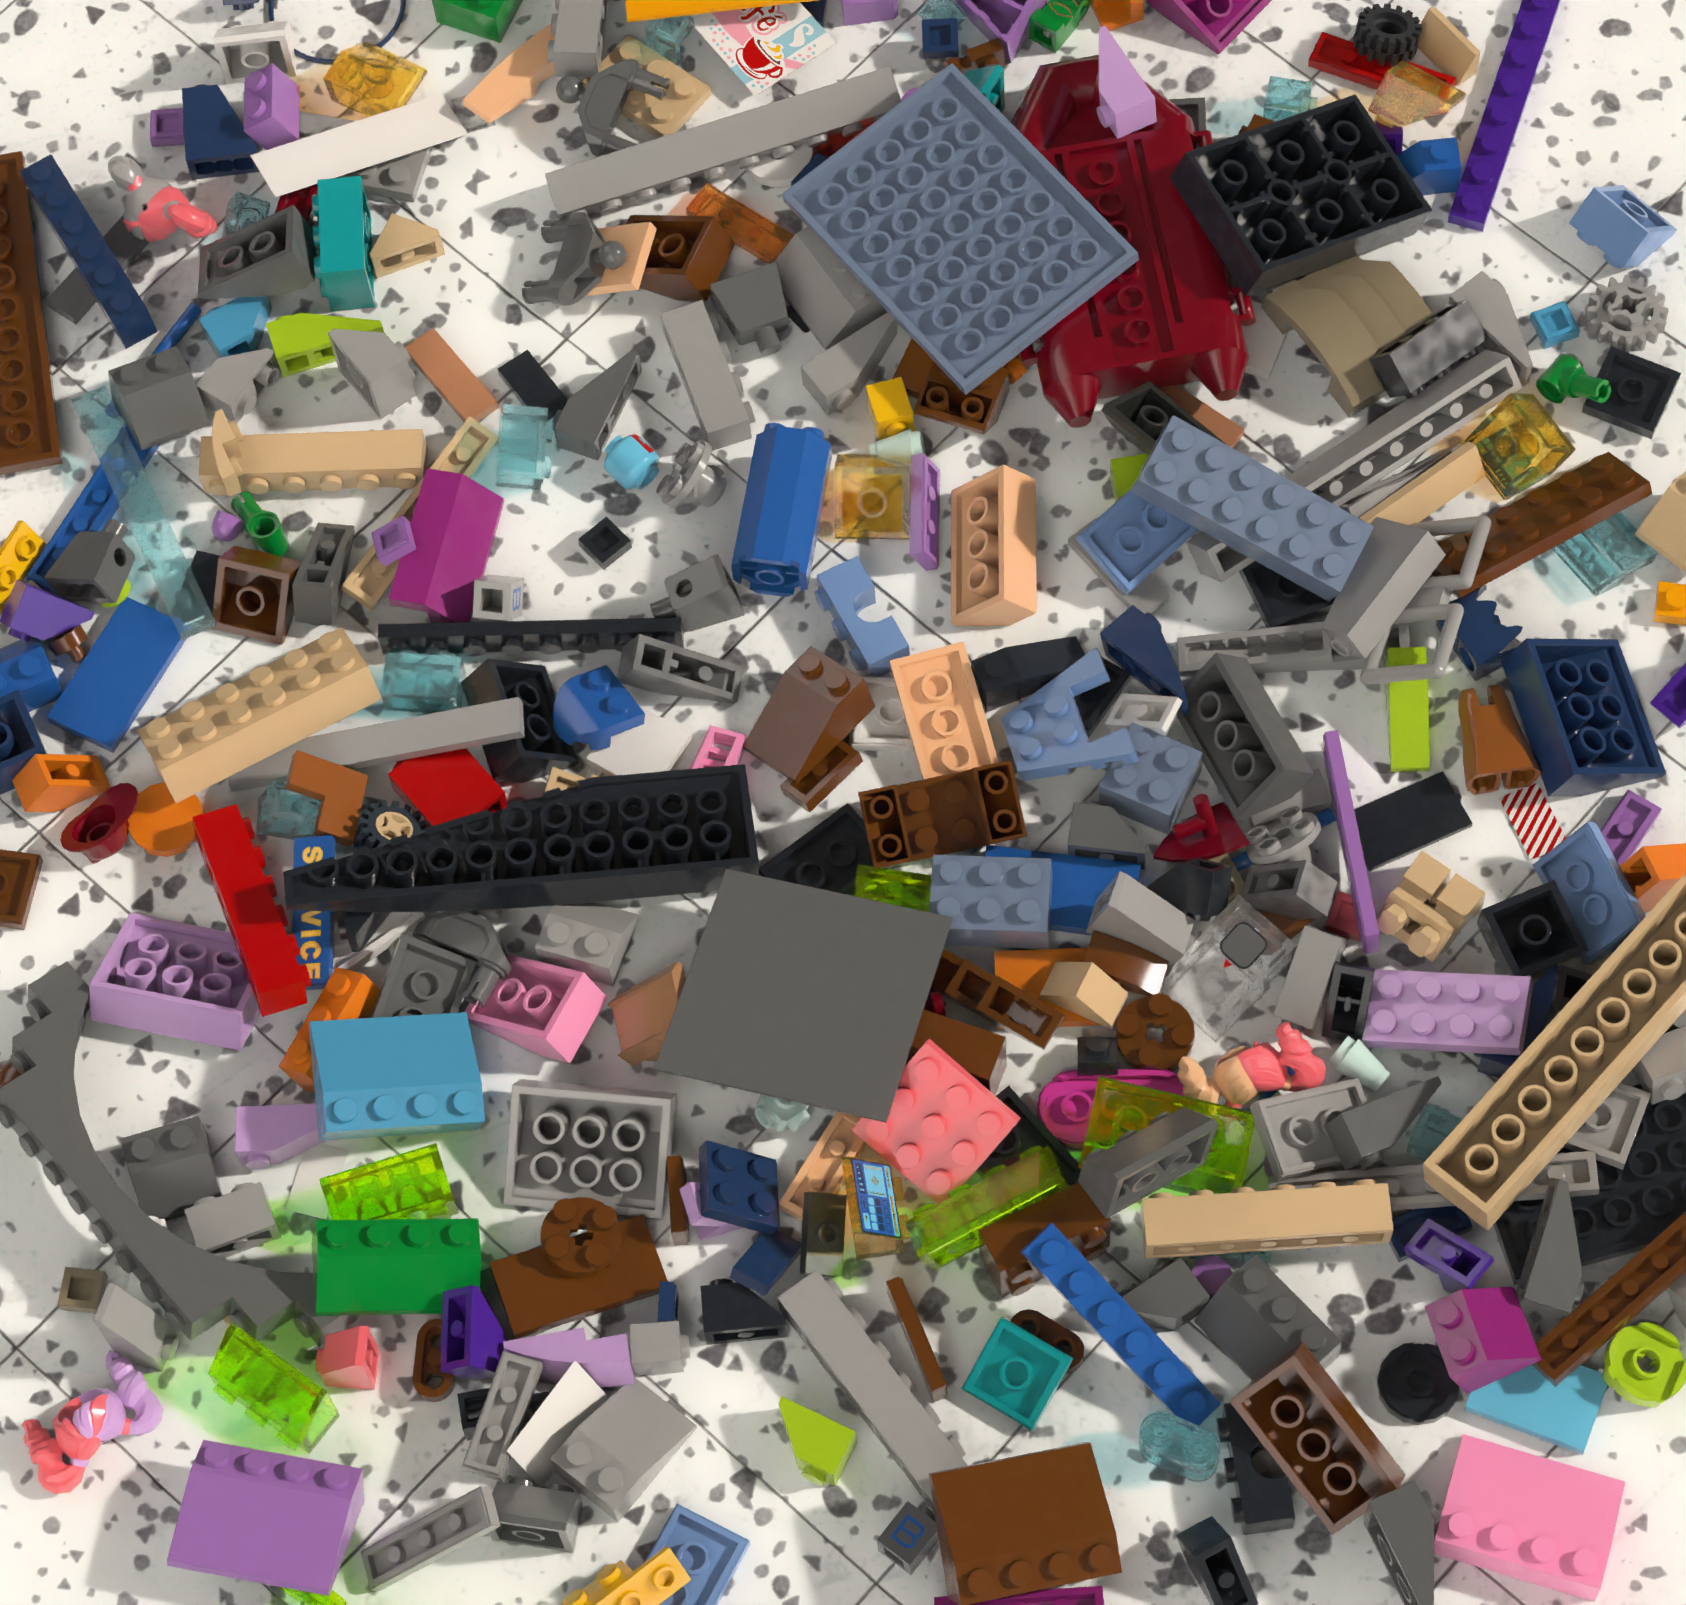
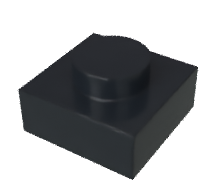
M607 516L578 539L579 546L603 570L632 548L631 540Z
M1077 1037L1078 1075H1118L1116 1037Z

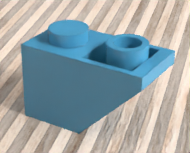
M268 296L237 297L221 307L211 309L205 316L199 318V322L206 340L218 358L256 351L259 349L266 327L265 323L268 321L272 307Z

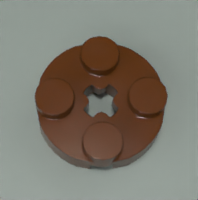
M1156 993L1152 996L1139 998L1130 1003L1117 1019V1050L1124 1062L1133 1069H1166L1173 1072L1180 1068L1178 1064L1181 1057H1189L1195 1040L1193 1020L1189 1012L1180 1003L1171 1000L1164 993ZM1152 1027L1156 1029L1161 1028L1164 1031L1162 1033L1163 1041L1158 1043L1155 1039L1146 1040L1145 1037L1148 1035V1029Z
M576 1197L558 1200L554 1204L553 1209L544 1218L541 1226L540 1243L544 1256L546 1255L553 1268L568 1277L589 1278L597 1275V1271L604 1269L607 1265L609 1267L615 1262L621 1249L622 1231L615 1210L592 1198ZM578 1230H586L587 1234L593 1238L592 1240H585L583 1246H578L575 1244V1238L570 1237V1235Z

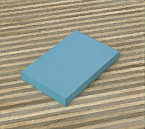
M1530 1365L1471 1392L1464 1410L1583 1455L1607 1384L1603 1379V1373L1580 1365L1554 1387L1537 1369Z

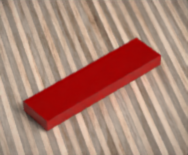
M1325 32L1321 33L1309 57V67L1435 111L1443 112L1455 86V77L1409 61L1404 65H1401L1399 61H1397L1396 66H1390L1389 62H1385L1384 66L1378 65L1379 60L1374 59L1372 62L1366 60L1367 54L1361 57L1358 54L1359 49H1355L1353 46L1354 42Z

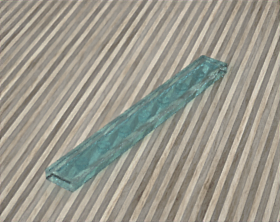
M104 385L71 399L181 640L216 626L211 611L106 386Z

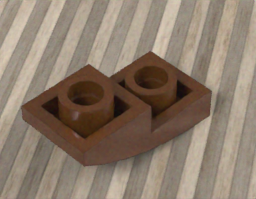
M1093 931L1083 961L1093 962L1114 981L1120 982V986L1124 990L1144 996L1160 993L1169 965V961L1148 950L1097 931Z

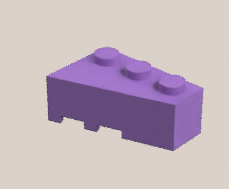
M950 0L989 41L999 38L1004 47V57L1010 63L1029 36L1030 16L1038 8L1042 10L1047 4V0Z

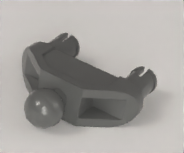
M630 58L591 76L586 88H584L582 81L576 76H565L557 83L556 93L558 98L564 103L572 104L580 101L577 111L592 155L599 157L638 145L614 135L613 131L629 92L636 89L662 101L666 96L664 89H669L670 79L642 69V64L639 61Z
M585 212L573 213L568 219L545 220L543 225L550 227H541L543 240L546 243L563 241L553 275H551L549 280L524 282L523 285L525 287L531 288H522L523 300L527 304L551 302L556 306L575 304L601 282L605 268L615 270L622 267L626 261L627 252L618 241L606 242L597 226Z
M503 909L473 910L474 914L466 911H446L419 922L412 933L413 938L476 962L475 967H478L468 987L462 993V996L473 1005H476L478 1001V1007L483 1008L498 980H503L507 977L512 969L502 941L490 922L496 920L502 914Z

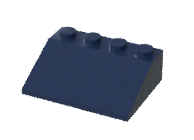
M1526 638L1501 661L1533 755L1541 771L1540 775L1548 797H1579L1661 778L1666 774L1618 639Z

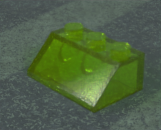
M436 1143L319 1179L332 1220L450 1219L452 1215L459 1214L448 1173Z
M234 1323L229 1325L208 1372L215 1384L213 1388L214 1393L230 1405L236 1400L247 1409L244 1414L261 1428L266 1424L272 1426L278 1431L276 1438L289 1449L295 1451L299 1446L310 1454L340 1416L329 1393Z

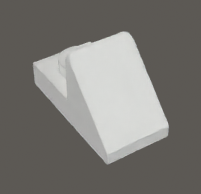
M1121 693L1105 725L1113 733L1125 727L1128 731L1133 722L1167 737L1175 722L1182 701L1179 697Z

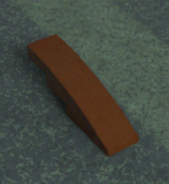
M943 948L931 989L935 991L940 990V993L1023 1040L1043 1050L1046 1048L1064 1019V1014L1001 977L994 976L970 961L963 960Z

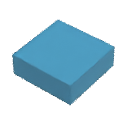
M1565 301L1531 312L1530 321L1545 349L1579 337L1580 329Z

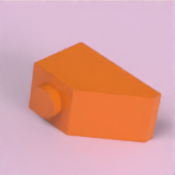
M35 754L12 780L25 812H58L103 793L110 787L97 755Z

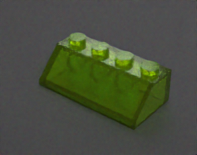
M1099 1076L1084 1134L1078 1168L1082 1169L1084 1158L1092 1151L1099 1148L1106 1150L1115 1145L1118 1139L1131 1130L1139 1132L1148 1127L1150 1122L1161 1113L1169 1112L1172 1114L1185 1107L1214 1118L1218 1123V1128L1206 1163L1163 1188L1187 1194L1197 1190H1211L1214 1194L1230 1193L1231 1190L1242 1187L1244 1183L1255 1121L1251 1111Z
M1041 1146L1032 1147L1024 1151L1019 1156L1020 1161L1007 1168L1005 1165L997 1166L984 1174L985 1180L972 1187L969 1184H965L952 1190L948 1194L949 1199L936 1206L934 1203H930L915 1210L912 1214L914 1218L906 1221L905 1224L918 1257L935 1272L979 1248V1229L1072 1186L1053 1150L1049 1146L1041 1148Z

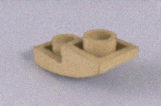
M220 409L215 411L213 419L212 446L219 474L227 495L230 497L242 492L238 477L243 476V472L237 458L242 457L238 442L242 441L243 437L235 419L228 422L223 410Z

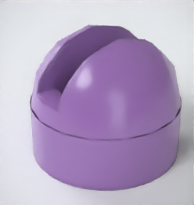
M217 510L212 520L211 529L214 536L218 539L230 542L240 534L244 522L229 513Z

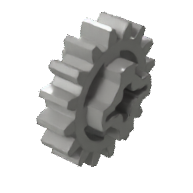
M1624 275L1623 282L1618 283L1614 277H1610L1608 288L1602 284L1597 285L1596 293L1591 294L1589 297L1585 317L1586 320L1590 321L1589 332L1599 331L1597 339L1599 344L1609 340L1611 342L1610 348L1611 346L1617 348L1618 345H1623L1624 351L1629 353L1631 345H1636L1640 351H1643L1646 341L1652 344L1657 342L1659 333H1664L1669 309L1663 307L1665 302L1664 295L1655 296L1657 288L1655 284L1646 288L1643 286L1644 278L1640 277L1636 283H1632L1629 275ZM1610 301L1611 304L1608 305L1606 311L1603 312V307ZM1651 316L1650 322L1644 327L1643 323L1647 322V318Z

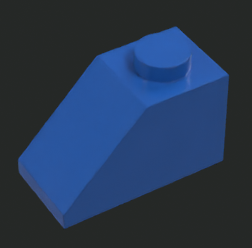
M1456 137L1422 140L1396 155L1422 195L1457 192L1462 167Z

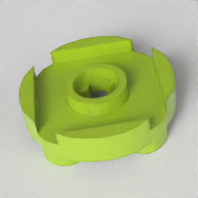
M1645 1322L1639 1323L1636 1326H1627L1615 1334L1606 1346L1603 1358L1605 1367L1603 1379L1609 1387L1614 1388L1625 1400L1639 1406L1656 1408L1675 1396L1686 1382V1359L1683 1361L1682 1353L1678 1349L1681 1344L1670 1331L1657 1324ZM1644 1356L1650 1358L1652 1362L1649 1365L1654 1366V1373L1642 1371L1637 1364V1359L1641 1360Z

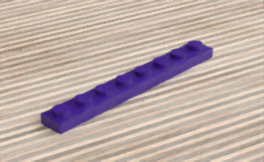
M1522 0L1449 213L1448 223L1483 232L1561 0Z

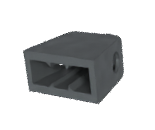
M776 262L710 284L712 303L739 345L756 341L762 356L772 355L782 348L776 333L788 328V315Z
M109 519L101 532L81 531L77 533L44 577L45 580L61 597L74 602L116 603L135 561L134 552L123 541L128 532L127 527L118 520Z
M718 554L667 577L664 583L669 597L650 603L654 618L681 617L685 631L689 632L745 615L735 583Z

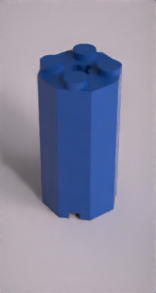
M767 423L764 432L756 434L731 565L733 580L739 584L742 583V578L749 581V589L755 593L788 597L794 595V590L798 586H800L801 592L808 589L832 460L831 444L823 439L824 432L818 428L805 427L799 429L785 427L779 423Z

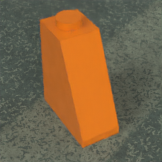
M1686 843L1643 846L1619 866L1644 913L1651 911L1675 883L1686 874Z

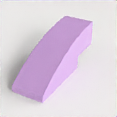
M583 1327L503 1341L505 1352L542 1362L543 1369L538 1380L541 1382L556 1385L572 1363L576 1361L599 1387L635 1384L634 1371L631 1365V1352L626 1333L587 1340Z

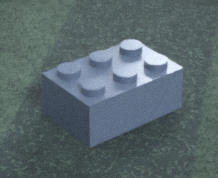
M933 855L930 913L953 917L944 946L1049 949L1053 877L1051 859Z

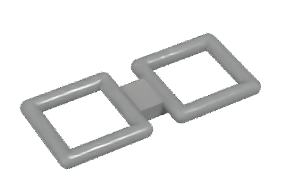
M1475 516L1419 522L1410 525L1428 530L1432 536L1473 533L1460 574L1429 577L1393 623L1404 624L1445 620L1432 663L1379 668L1390 636L1391 626L1365 659L1360 675L1363 683L1378 684L1426 680L1444 676L1464 613V608L1461 604H1449V600L1453 590L1468 589L1473 584L1491 527L1489 517Z

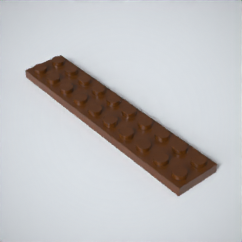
M22 151L0 155V475L63 464L29 190L20 174V170L26 168Z

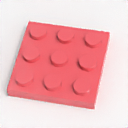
M928 1039L904 1068L887 1123L862 1117L852 1128V1131L944 1209L1021 1118L933 1041Z

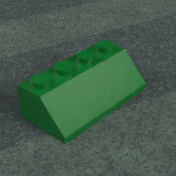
M478 1218L316 1220L311 1243L315 1316L442 1314L443 1291L470 1285L478 1286L480 1289L481 1245Z

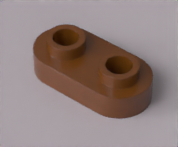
M1031 1309L1019 1311L1011 1318L1010 1321L1021 1328L1025 1324H1033L1036 1327V1331L1032 1334L1055 1348L1062 1344L1068 1345L1071 1348V1352L1067 1355L1074 1359L1066 1374L1076 1371L1082 1365L1084 1360V1344L1081 1338L1074 1332L1042 1313Z
M433 1319L423 1324L418 1331L412 1376L413 1385L418 1395L429 1402H439L446 1399L455 1387L456 1375L440 1372L441 1348L432 1347L434 1340L442 1337V1319ZM433 1377L442 1379L441 1384L436 1388L428 1386L429 1380Z

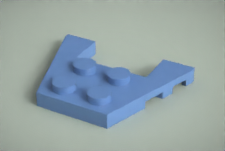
M1098 648L1091 650L1001 718L1018 773L1023 781L1070 774V768L1090 765L1095 770L1106 768L1107 762L1123 760L1126 765L1139 761L1126 727L1089 743L1074 697L1110 681Z

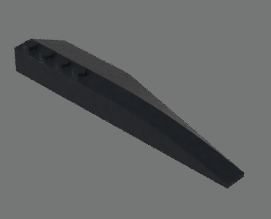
M745 764L592 777L578 781V786L561 791L560 788L545 791L543 797L526 802L519 799L507 803L506 808L491 813L488 810H483L425 828V833L409 838L407 834L392 838L391 843L373 849H369L368 846L353 850V855L335 860L334 857H330L283 872L286 910L338 912L471 911L554 906L718 891L726 869L759 876V858Z

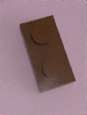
M841 741L798 784L787 778L780 785V788L786 797L810 813L863 760L857 750Z

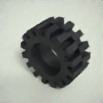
M1386 3L1384 8H1381L1379 4H1373L1372 9L1368 6L1359 14L1353 46L1355 49H1359L1358 54L1361 57L1367 54L1366 60L1370 62L1374 59L1379 60L1378 65L1384 66L1385 62H1389L1390 66H1396L1397 61L1404 65L1407 63V60L1411 61L1417 52L1422 31V24H1419V18H1412L1413 12L1410 10L1405 13L1402 12L1403 7L1398 5L1396 9H1392L1391 4Z

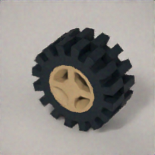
M381 800L378 806L372 803L368 809H364L356 828L353 845L354 848L358 847V849L366 846L369 849L391 843V839L407 834L409 838L425 833L427 823L425 820L420 821L421 815L418 811L413 814L410 813L411 806L405 804L402 809L398 807L399 801L392 800L391 806H388L386 800Z

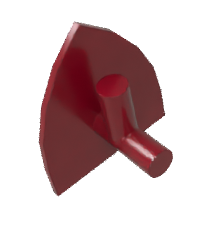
M1198 794L1193 798L1197 814L1173 825L1172 831L1160 843L1153 858L1168 862H1184L1195 858L1211 859L1233 852L1250 843L1224 802L1211 806L1206 794Z

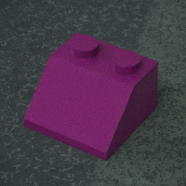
M1513 1287L1461 1289L1424 1306L1448 1374L1467 1394L1542 1360L1519 1298Z

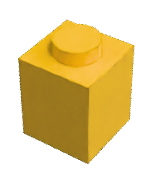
M902 377L866 386L867 405L878 440L908 429L914 432V415Z

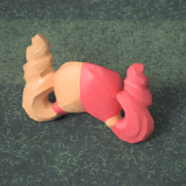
M1289 1022L1279 1024L1276 1029V1036L1279 1038L1278 1045L1281 1048L1280 1052L1268 1042L1261 1044L1254 1042L1251 1048L1240 1046L1232 1049L1218 1059L1214 1066L1212 1078L1206 1077L1203 1068L1198 1065L1196 1060L1183 1056L1178 1064L1181 1069L1177 1074L1180 1082L1183 1084V1094L1187 1097L1188 1102L1193 1104L1194 1111L1214 1118L1218 1123L1217 1130L1225 1129L1232 1123L1239 1108L1255 1097L1258 1092L1275 1090L1298 1092L1319 1087L1325 1079L1326 1066L1322 1059L1311 1053L1313 1048L1307 1040L1302 1038L1300 1031L1292 1029ZM1287 1066L1294 1070V1075L1291 1076L1288 1073ZM1220 1095L1226 1099L1224 1105H1218Z

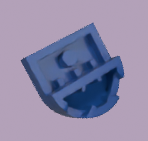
M607 665L567 680L559 689L554 702L553 726L557 735L569 745H573L574 741L589 744L591 750L609 748L611 736L643 725L645 720L644 711Z

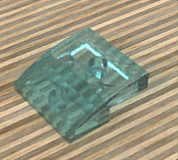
M1621 512L1552 548L1595 597L1621 585L1628 574L1653 563L1658 555L1656 550L1635 536L1637 529Z

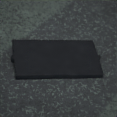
M1443 771L1354 810L1365 865L1369 872L1472 827L1473 823L1461 804V795L1454 792Z

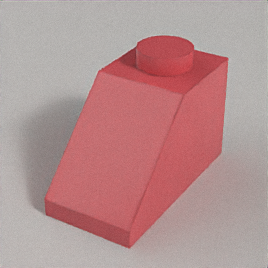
M357 1326L326 1335L324 1348H318L316 1355V1372L320 1373L326 1387L375 1390L380 1350L369 1327Z

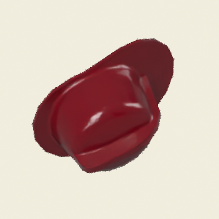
M120 783L102 793L88 808L67 824L61 834L60 841L62 847L69 852H81L92 863H98L121 850L127 842L129 833L128 827L130 825L128 818L133 814L138 803L139 793L136 787L130 783Z

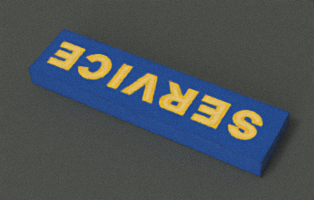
M332 835L294 838V868L330 857L335 859L336 839ZM293 910L292 933L296 938L300 956H297L296 960L298 965L306 964L311 979V986L306 987V990L324 989L333 974L334 911Z

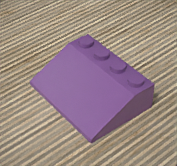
M203 1440L190 1470L167 1558V1566L329 1596L364 1504L363 1469Z

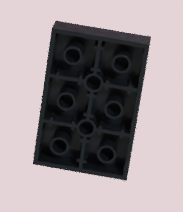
M1356 94L1186 152L1169 177L1245 296L1412 236L1432 212V208Z

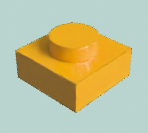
M1658 582L1653 622L1686 626V584Z

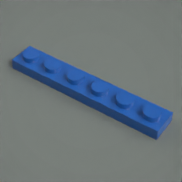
M1049 1223L1020 1251L1189 1432L1192 1433L1221 1405L1215 1396L1053 1223Z

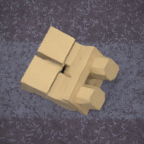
M1421 851L1404 874L1403 880L1391 891L1376 918L1378 929L1386 935H1393L1408 945L1409 950L1418 957L1424 956L1433 962L1439 954H1443L1451 946L1472 917L1474 918L1482 909L1485 892L1457 873L1450 880L1451 869L1424 851Z

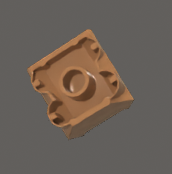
M676 962L618 994L607 1004L613 1010L621 1053L618 1056L633 1067L643 1061H657L686 981L684 968L681 963Z

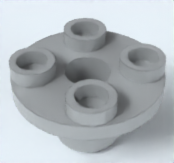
M701 439L692 446L684 443L680 447L674 458L677 465L671 475L667 474L661 480L656 490V493L662 496L664 504L670 508L676 507L688 495L693 498L694 505L700 506L702 504L710 507L721 498L726 488V478L723 476L724 472L722 469L714 465H707L712 451L711 444Z
M1298 806L1287 808L1279 814L1278 820L1265 826H1256L1245 834L1250 843L1245 848L1249 859L1256 864H1278L1308 860L1315 865L1317 853L1311 843L1318 837L1321 825L1316 815L1302 812Z

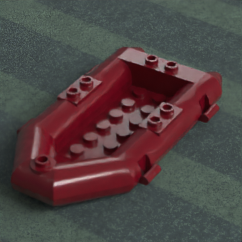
M1099 55L1040 65L1010 122L1138 252L1139 260L1034 341L1040 344L1041 349L1038 352H1034L1033 343L1020 352L1023 366H1031L1037 363L1042 391L1046 401L1073 428L1084 427L1091 422L1098 399L1123 395L1148 381L1157 388L1200 381L1219 401H1228L1235 398L1239 393L1249 359L1241 325L1250 326L1256 322L1250 295L1245 296L1240 287L1232 288L1228 268L1169 178L1184 154L1194 150L1197 143H1199L1200 148L1213 143L1211 131L1195 132L1192 118L1145 82L1155 97L1157 122L1117 139L1110 127L1105 128L1101 124L1097 114V107L1100 106ZM1235 299L1239 315L1233 313L1231 310V305L1233 304Z

